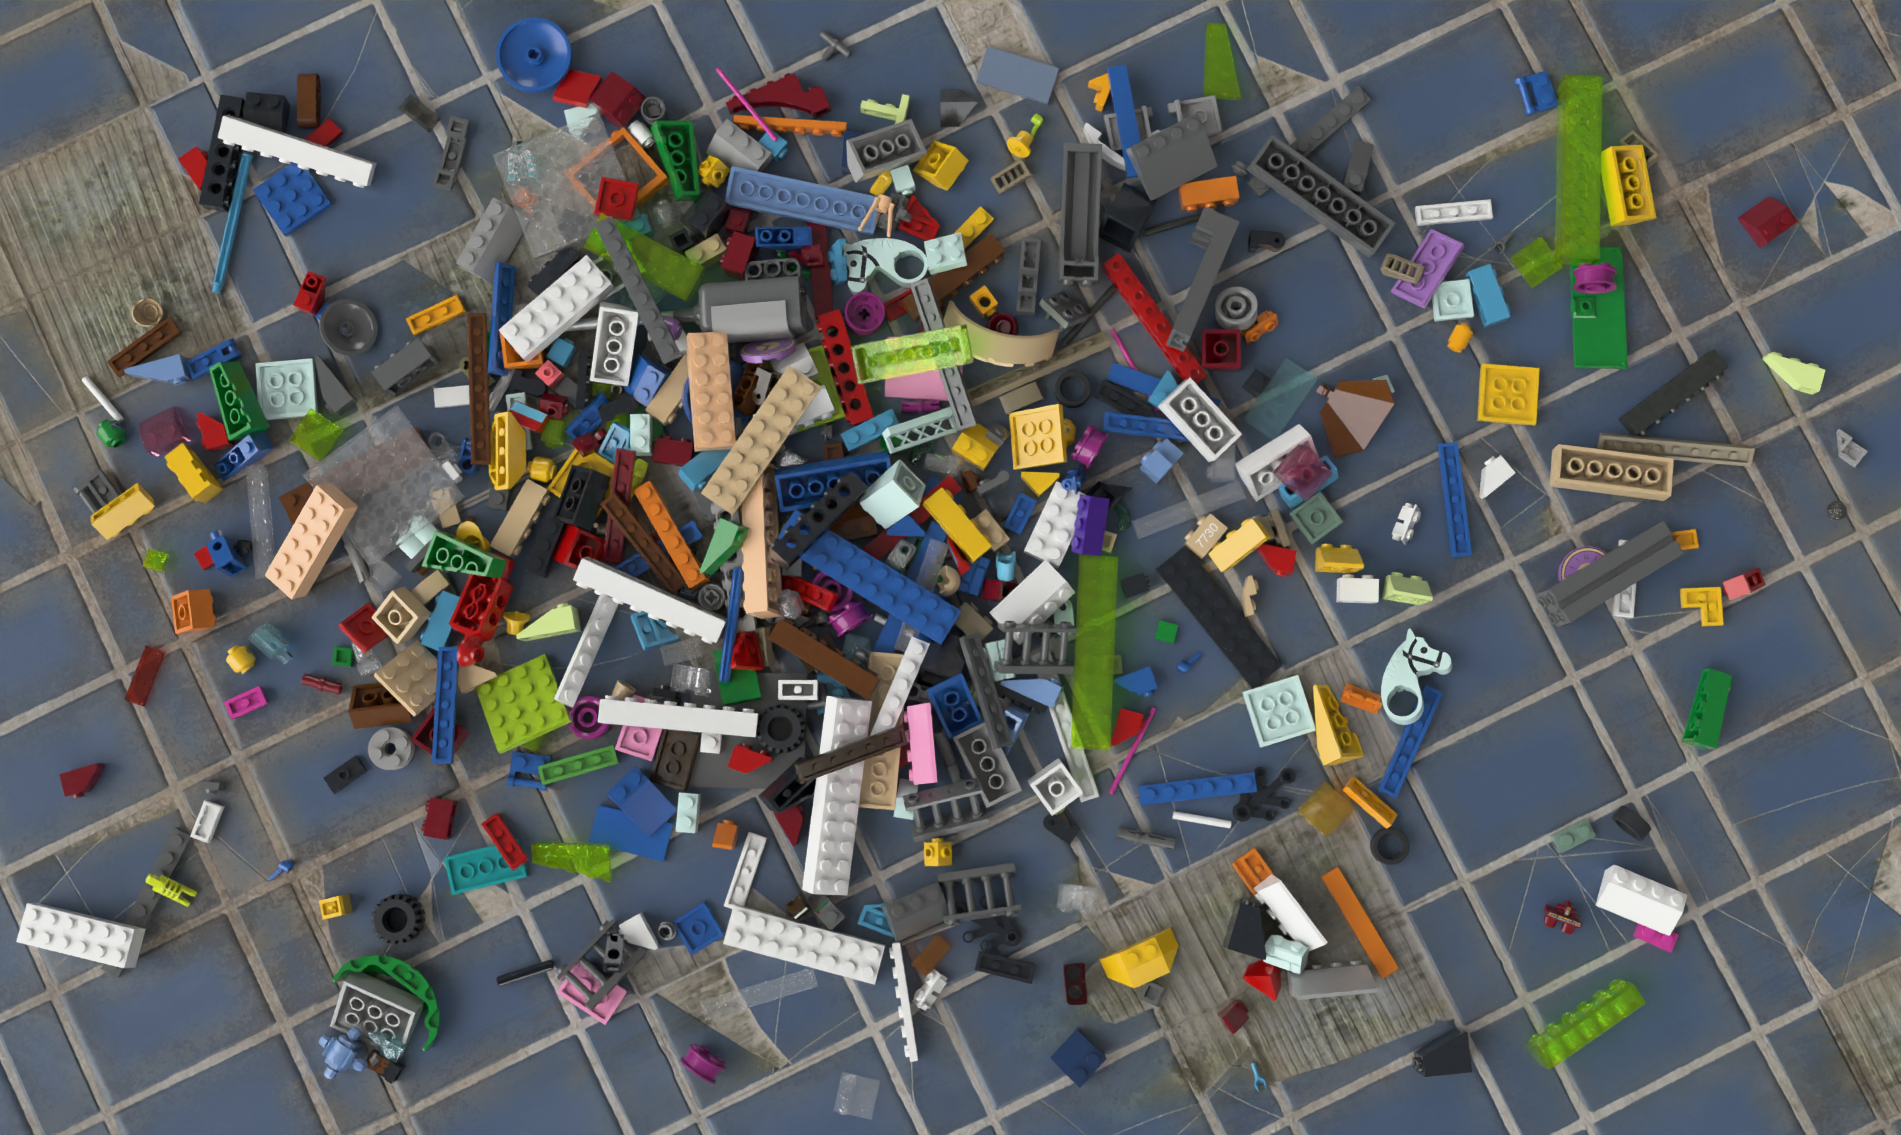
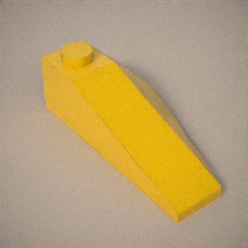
M1314 685L1317 748L1323 765H1337L1363 757L1364 754L1356 733H1351L1347 723L1349 721L1346 716L1343 717L1339 712V703L1328 685Z

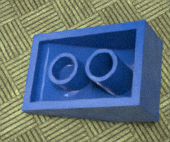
M962 673L926 690L939 723L944 728L948 739L983 723Z
M636 766L607 792L609 798L649 838L677 812V809Z

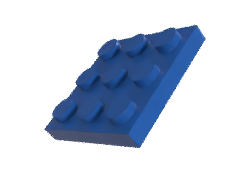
M291 163L253 189L284 236H288L333 205L310 171L297 167V163Z

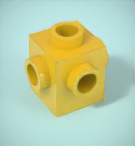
M709 155L699 166L698 176L701 177L700 181L705 186L710 187L711 185L718 188L725 181V177L731 170L718 158Z
M932 838V842L924 843L925 866L952 865V843L944 842L943 838Z

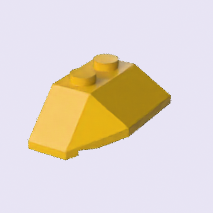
M511 412L495 414L494 422L490 429L491 465H489V475L495 485V490L498 491L511 489L526 472V433Z
M1168 928L1101 958L1100 962L1108 978L1136 988L1170 973L1179 945L1171 928Z

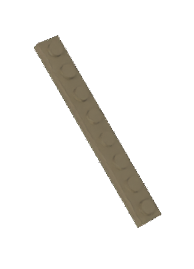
M1101 331L1053 352L1052 358L1048 361L1044 359L1034 362V366H1021L971 388L967 392L972 407L998 397L1005 392L1014 390L1028 382H1032L1039 377L1051 374L1053 371L1066 367L1080 359H1085L1096 352L1103 351L1111 346L1104 332Z
M1600 433L1597 449L1664 457L1680 461L1751 467L1755 451L1753 446Z

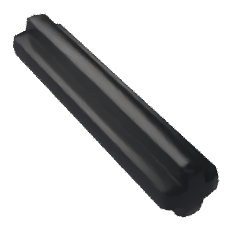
M547 960L498 976L496 978L499 987L551 971L554 969L552 960Z

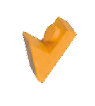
M1108 73L1092 79L1088 83V88L1097 91L1094 103H1096L1095 110L1100 112L1103 111L1111 90Z

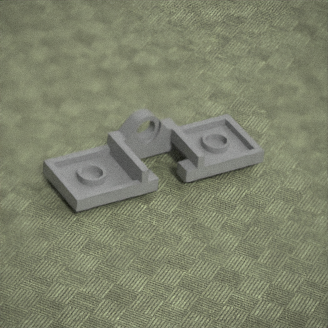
M1215 95L1179 101L1178 99L1173 103H1168L1169 115L1176 114L1178 122L1198 113L1207 136L1222 133ZM1145 105L1140 109H1135L1140 141L1160 132L1159 130L1151 132L1149 118L1153 117L1151 107H1146ZM1115 113L1104 115L1109 147L1114 152H1121L1122 148Z

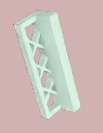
M951 407L888 427L882 435L890 454L958 432L959 430ZM948 419L952 429L946 430L940 427L942 421ZM930 426L936 429L934 435L930 436L924 433L925 427ZM913 431L919 434L917 441L907 438L909 432ZM897 437L901 439V445L894 448L890 438Z

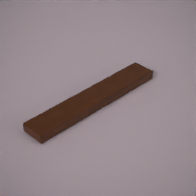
M616 492L600 503L672 595L686 584L676 566Z

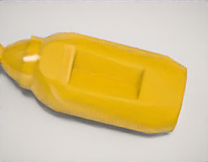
M890 171L878 176L870 189V194L877 197L879 194H885L892 183Z

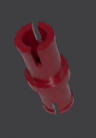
M305 673L301 680V685L316 688L320 692L327 691L340 695L343 688V683L327 680L323 676L320 678Z

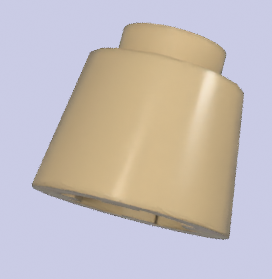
M617 680L612 696H617L619 701H625V697L631 698L636 689L621 680Z

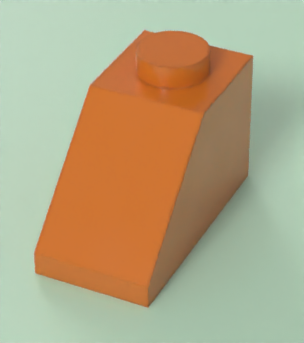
M723 820V823H718L712 847L729 850L735 849L739 825H734L735 821Z

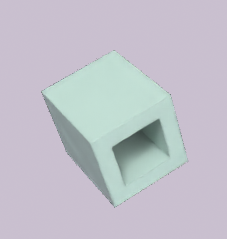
M905 165L890 170L896 193L906 197L913 194L915 184L909 166Z

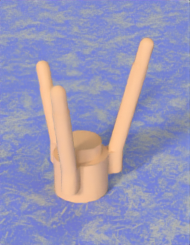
M881 194L878 195V198L875 197L873 205L858 230L861 231L876 208L878 213L875 228L881 213L886 214L889 211L887 237H890L895 206L892 203L893 199Z

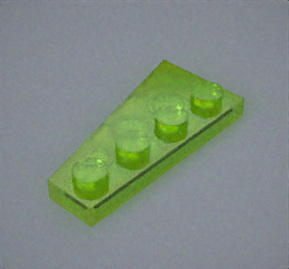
M1207 23L1203 97L1215 95L1216 99L1240 100L1241 95L1226 24Z
M533 842L531 845L532 863L554 869L561 868L574 874L575 872L585 874L586 877L604 879L603 881L609 883L612 880L610 844Z

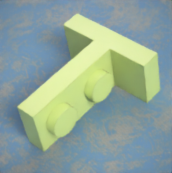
M902 94L899 108L892 104L881 105L877 101L870 99L867 101L862 100L861 113L896 121L895 124L906 121L910 96Z

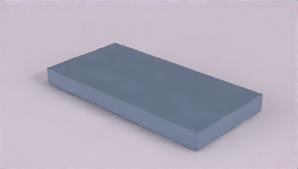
M988 46L976 83L1048 105L1059 68Z

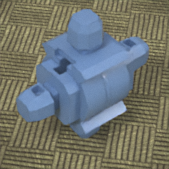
M351 1028L347 1035H340L339 1037L322 1035L319 1039V1044L325 1049L322 1053L323 1056L327 1057L325 1063L330 1065L327 1066L324 1072V1076L328 1079L335 1078L339 1071L350 1069L364 1071L368 1064L361 1058L364 1051L359 1049L361 1044L356 1041L359 1040L362 1033L359 1028Z

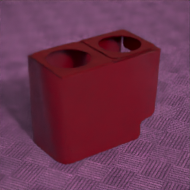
M1063 964L1066 1003L1069 1005L1087 1004L1085 964ZM1075 965L1080 969L1078 978L1070 979L1067 976L1066 971L1069 966ZM1072 985H1077L1082 990L1081 996L1077 999H1072L1068 995V989Z

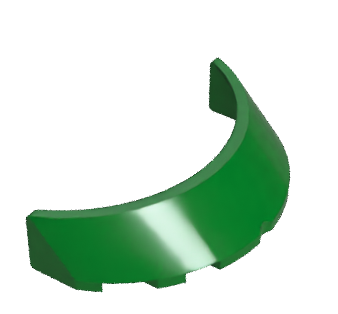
M384 955L364 956L343 964L332 979L334 983L347 978L352 971L383 974L396 979L417 997L425 1001L423 1008L426 1013L425 1025L429 1030V1038L422 1050L425 1052L431 1048L438 1034L439 1008L431 985L418 970H415L412 965L405 961Z

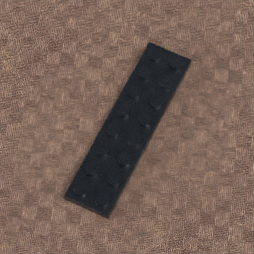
M1186 545L1155 569L1251 689H1254L1282 666L1281 662Z

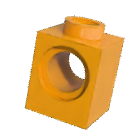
M985 285L970 295V302L982 318L985 316L990 317L997 312L998 302ZM986 299L990 302V305L982 307L980 301Z

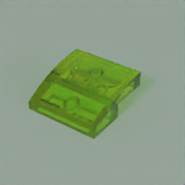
M1542 237L1510 257L1531 288H1534L1563 268Z
M310 409L288 441L321 463L343 430L313 409Z

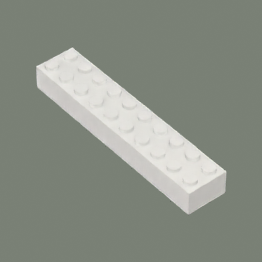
M827 696L819 755L868 737L872 701ZM864 761L816 778L802 887L804 891L823 895L848 894Z

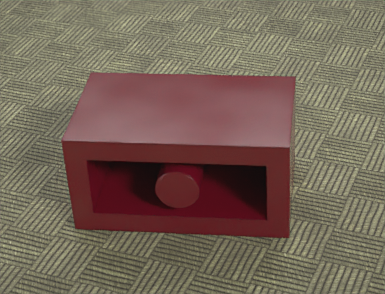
M669 436L655 438L652 461L658 464L682 467L694 458V443H691L690 439L680 438L679 441L672 440V437Z
M430 797V801H427L425 807L427 817L426 820H423L421 828L424 831L423 836L449 840L458 801Z

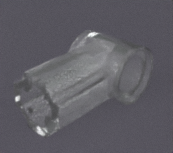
M927 453L924 470L941 472L952 477H961L964 458L956 455L942 456Z
M354 642L351 643L358 661L357 668L363 679L374 675L375 672L382 668L378 657L374 655L372 649L364 654Z

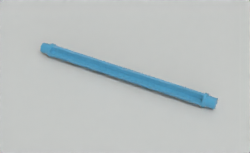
M244 152L241 154L238 176L231 200L218 265L212 283L214 285L212 292L216 294H221L222 287H224L247 177L253 159L252 154H244Z

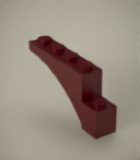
M795 73L785 74L775 82L768 81L763 87L758 89L752 88L743 95L752 108L783 107L795 109L812 115L814 119L831 112L829 102L822 87L813 86L804 93ZM737 96L731 97L726 102L730 115L748 110Z

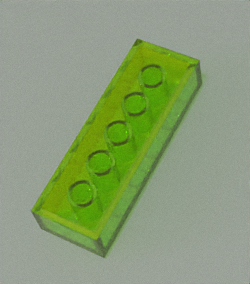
M601 213L596 223L608 218V216ZM615 220L644 280L672 296L689 303L706 271L704 266ZM594 226L584 248L588 252L614 265Z
M967 324L851 346L858 384L974 362Z
M1622 979L1610 982L1606 990L1596 992L1592 996L1593 999L1577 1005V1010L1561 1016V1021L1548 1025L1542 1034L1532 1036L1528 1040L1529 1043L1525 1046L1538 1065L1548 1070L1552 1069L1646 1004L1634 984Z

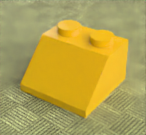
M934 140L913 171L935 187L948 191L969 160L956 147Z
M978 423L975 426L964 429L953 445L952 452L984 472L1000 446L985 436L988 429Z

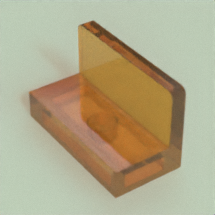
M936 934L912 961L911 965L927 976L951 948V945Z

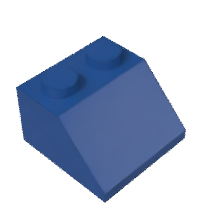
M639 352L631 366L629 384L622 387L631 398L647 407L672 372Z

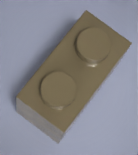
M965 602L959 608L962 612L955 625L966 636L979 633L982 642L993 630L991 626L993 624L992 621L986 616L982 618L977 613L979 609L972 602L970 604Z

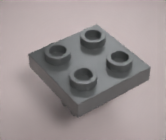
M1064 290L1042 298L1039 303L1047 312L1045 319L1049 321L1050 318H1054L1060 324L1058 329L1060 333L1067 331L1071 326L1086 321L1090 316L1085 308L1078 304Z

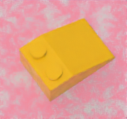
M1321 544V547L1316 548L1315 572L1353 574L1364 568V563L1358 549H1352V545H1340V548H1333L1332 544Z

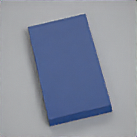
M598 805L588 843L664 862L674 824L665 822L649 838L622 810Z

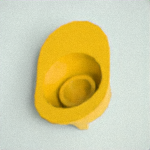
M466 521L459 525L457 537L490 552L489 541L482 536L479 527L475 523Z

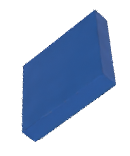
M705 901L672 921L690 955L695 954L725 935Z

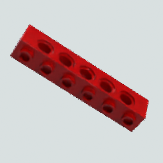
M840 309L819 315V321L816 322L819 333L823 332L825 339L821 341L824 350H829L830 357L827 360L830 369L834 368L836 372L833 379L836 387L840 386L842 391L839 394L841 404H846L848 410L844 412L847 423L851 422L854 427L874 418ZM836 328L838 330L837 336L830 337L827 334L828 330ZM836 346L844 348V352L841 355L833 353ZM842 364H847L850 367L847 373L839 371V367ZM848 382H853L856 385L855 389L851 392L845 390V385ZM854 400L861 402V407L857 410L850 407L851 402Z

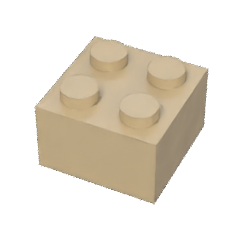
M406 587L392 590L371 618L396 644L410 641L431 613Z

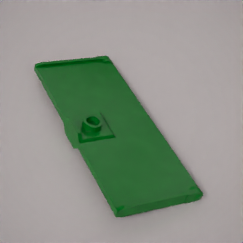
M1622 247L1569 248L1570 312L1573 330L1574 368H1628ZM1583 263L1591 265L1611 263V267L1617 269V273L1614 275V283L1617 284V288L1614 291L1601 294L1576 292L1573 290V285L1576 284V277L1573 275V271Z

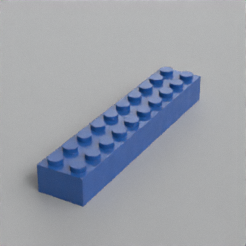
M795 509L778 536L779 540L784 536L783 533L789 526L792 525L794 527L798 523L797 519L802 515L801 512ZM800 530V533L803 535L809 534L806 530ZM830 530L800 557L801 560L942 645L962 612ZM793 543L786 544L789 548L795 547Z

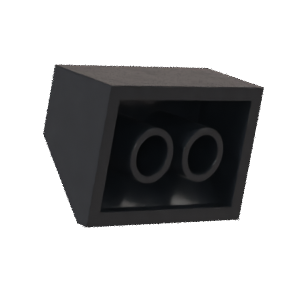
M569 246L561 247L555 253V257L542 266V271L530 278L527 285L528 288L538 297L582 258Z
M572 465L553 519L591 531L593 524L596 523V517L601 508L600 503L603 502L602 500L609 487L611 477L592 469Z

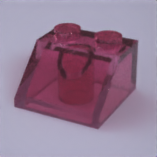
M174 406L139 423L140 438L147 453L157 457L176 448L181 443L190 441L188 433Z
M1300 444L1273 471L1286 487L1305 501H1308L1333 474L1310 447Z

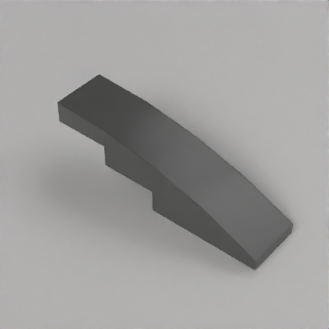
M1022 238L1016 315L1035 316L1041 239Z

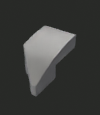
M1838 429L1836 432L1838 455L1855 468L1868 451L1853 442L1851 436Z

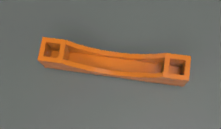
M649 480L633 490L689 589L695 591L710 582L707 574L699 572L702 565L679 531L657 486Z

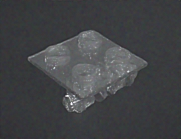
M842 1072L833 1111L839 1112L841 1115L849 1114L872 1120L880 1080Z

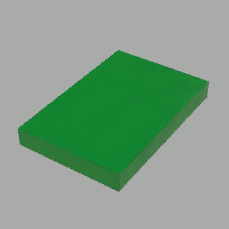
M723 649L713 651L723 707L761 699L755 670L731 669L730 681H719Z

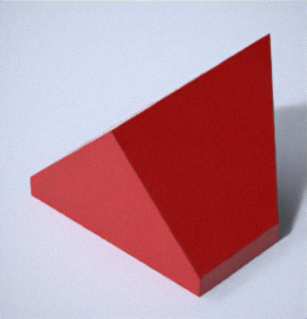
M1263 960L1249 964L1242 979L1275 1001L1281 989L1280 967L1263 962Z

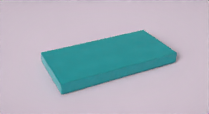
M521 838L516 839L521 848L523 849ZM495 845L444 857L452 895L529 876L526 862L512 871Z

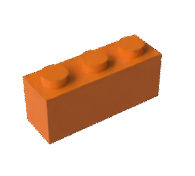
M1236 176L1189 182L1178 187L1181 211L1195 212L1198 208L1204 207L1214 209L1217 205L1230 207L1235 205L1240 198Z

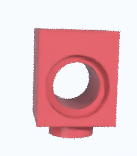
M549 360L535 373L552 390L566 377Z

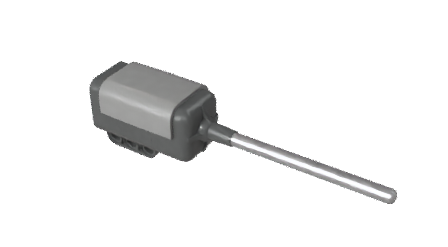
M794 258L749 262L745 268V281L704 284L699 289V299L694 307L661 312L662 316L675 318L680 323L696 322L702 332L727 333L728 343L795 338L796 334L808 333L807 292L803 282V269ZM791 266H797L795 272H788ZM778 267L777 273L770 274L771 268ZM753 269H759L757 275H751ZM638 314L637 325H644ZM598 317L579 319L566 331L597 329Z

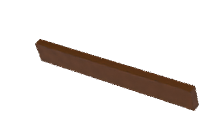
M467 313L471 465H491L487 313Z

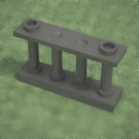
M1005 621V623H998V628L1006 632L1004 657L1001 661H995L994 669L998 673L1074 674V666L1066 660L1069 633L1078 632V629L1071 622L1061 621L1060 624H1016L1015 621ZM1013 632H1024L1023 652L1020 661H1013L1011 659ZM1032 632H1043L1041 657L1038 661L1030 660ZM1050 632H1061L1059 659L1056 662L1048 660Z
M979 777L903 796L906 811L912 810L915 823L910 824L914 843L990 824L986 807H980L977 794L982 793ZM969 796L972 809L961 812L958 799ZM950 801L953 814L942 816L939 803ZM931 806L934 819L923 821L920 808Z
M1008 863L937 874L939 886H943L946 891L949 911L948 916H943L944 924L956 926L962 921L1002 915L1015 917L1018 916V913H1022L1021 905H1015L1011 884L1012 875H1016L1015 864ZM1001 877L1003 879L1007 907L995 908L991 882L993 878ZM976 880L984 882L988 910L976 911L972 887ZM956 883H962L965 886L968 913L957 914L953 891V886Z
M613 919L610 922L606 921L599 928L601 932L568 966L564 964L557 971L559 974L557 979L559 981L565 977L586 997L587 1003L585 1006L590 1011L647 954V951L641 946L637 950L624 940L623 950L628 954L627 957L629 959L624 964L622 963L621 973L615 972L611 978L605 977L585 958L594 949L604 959L605 948L598 942L608 933L618 934L613 929L616 925ZM578 963L600 983L601 988L596 993L594 991L591 992L570 972Z

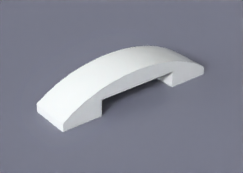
M1086 122L1083 132L1089 144H1102V158L1111 165L1126 171L1124 158L1100 142L1102 133Z

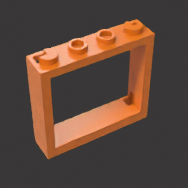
M624 127L615 130L606 142L602 141L599 143L594 152L586 154L582 158V162L577 166H572L566 174L568 180L594 210L596 201L579 183L577 178L623 139L630 143L657 174L654 179L639 190L635 211L669 183L663 171ZM614 219L615 222H616V224L622 223V222L624 221V220Z

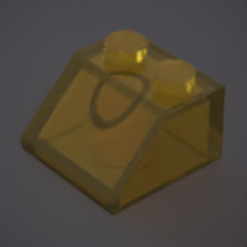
M1321 782L1296 811L1326 837L1343 823L1355 808L1328 783Z

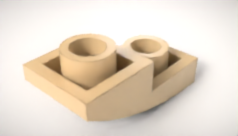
M438 569L418 584L411 593L425 607L442 590L445 591L451 583L442 571Z
M1252 575L1246 577L1243 586L1242 605L1244 617L1254 615L1256 610L1254 599L1251 600L1250 596L1256 595V590H1259L1257 580L1253 579Z

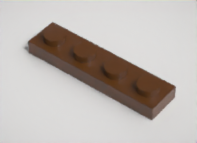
M167 317L109 359L107 363L115 374L121 378L126 374L124 369L139 365L182 334L173 319Z

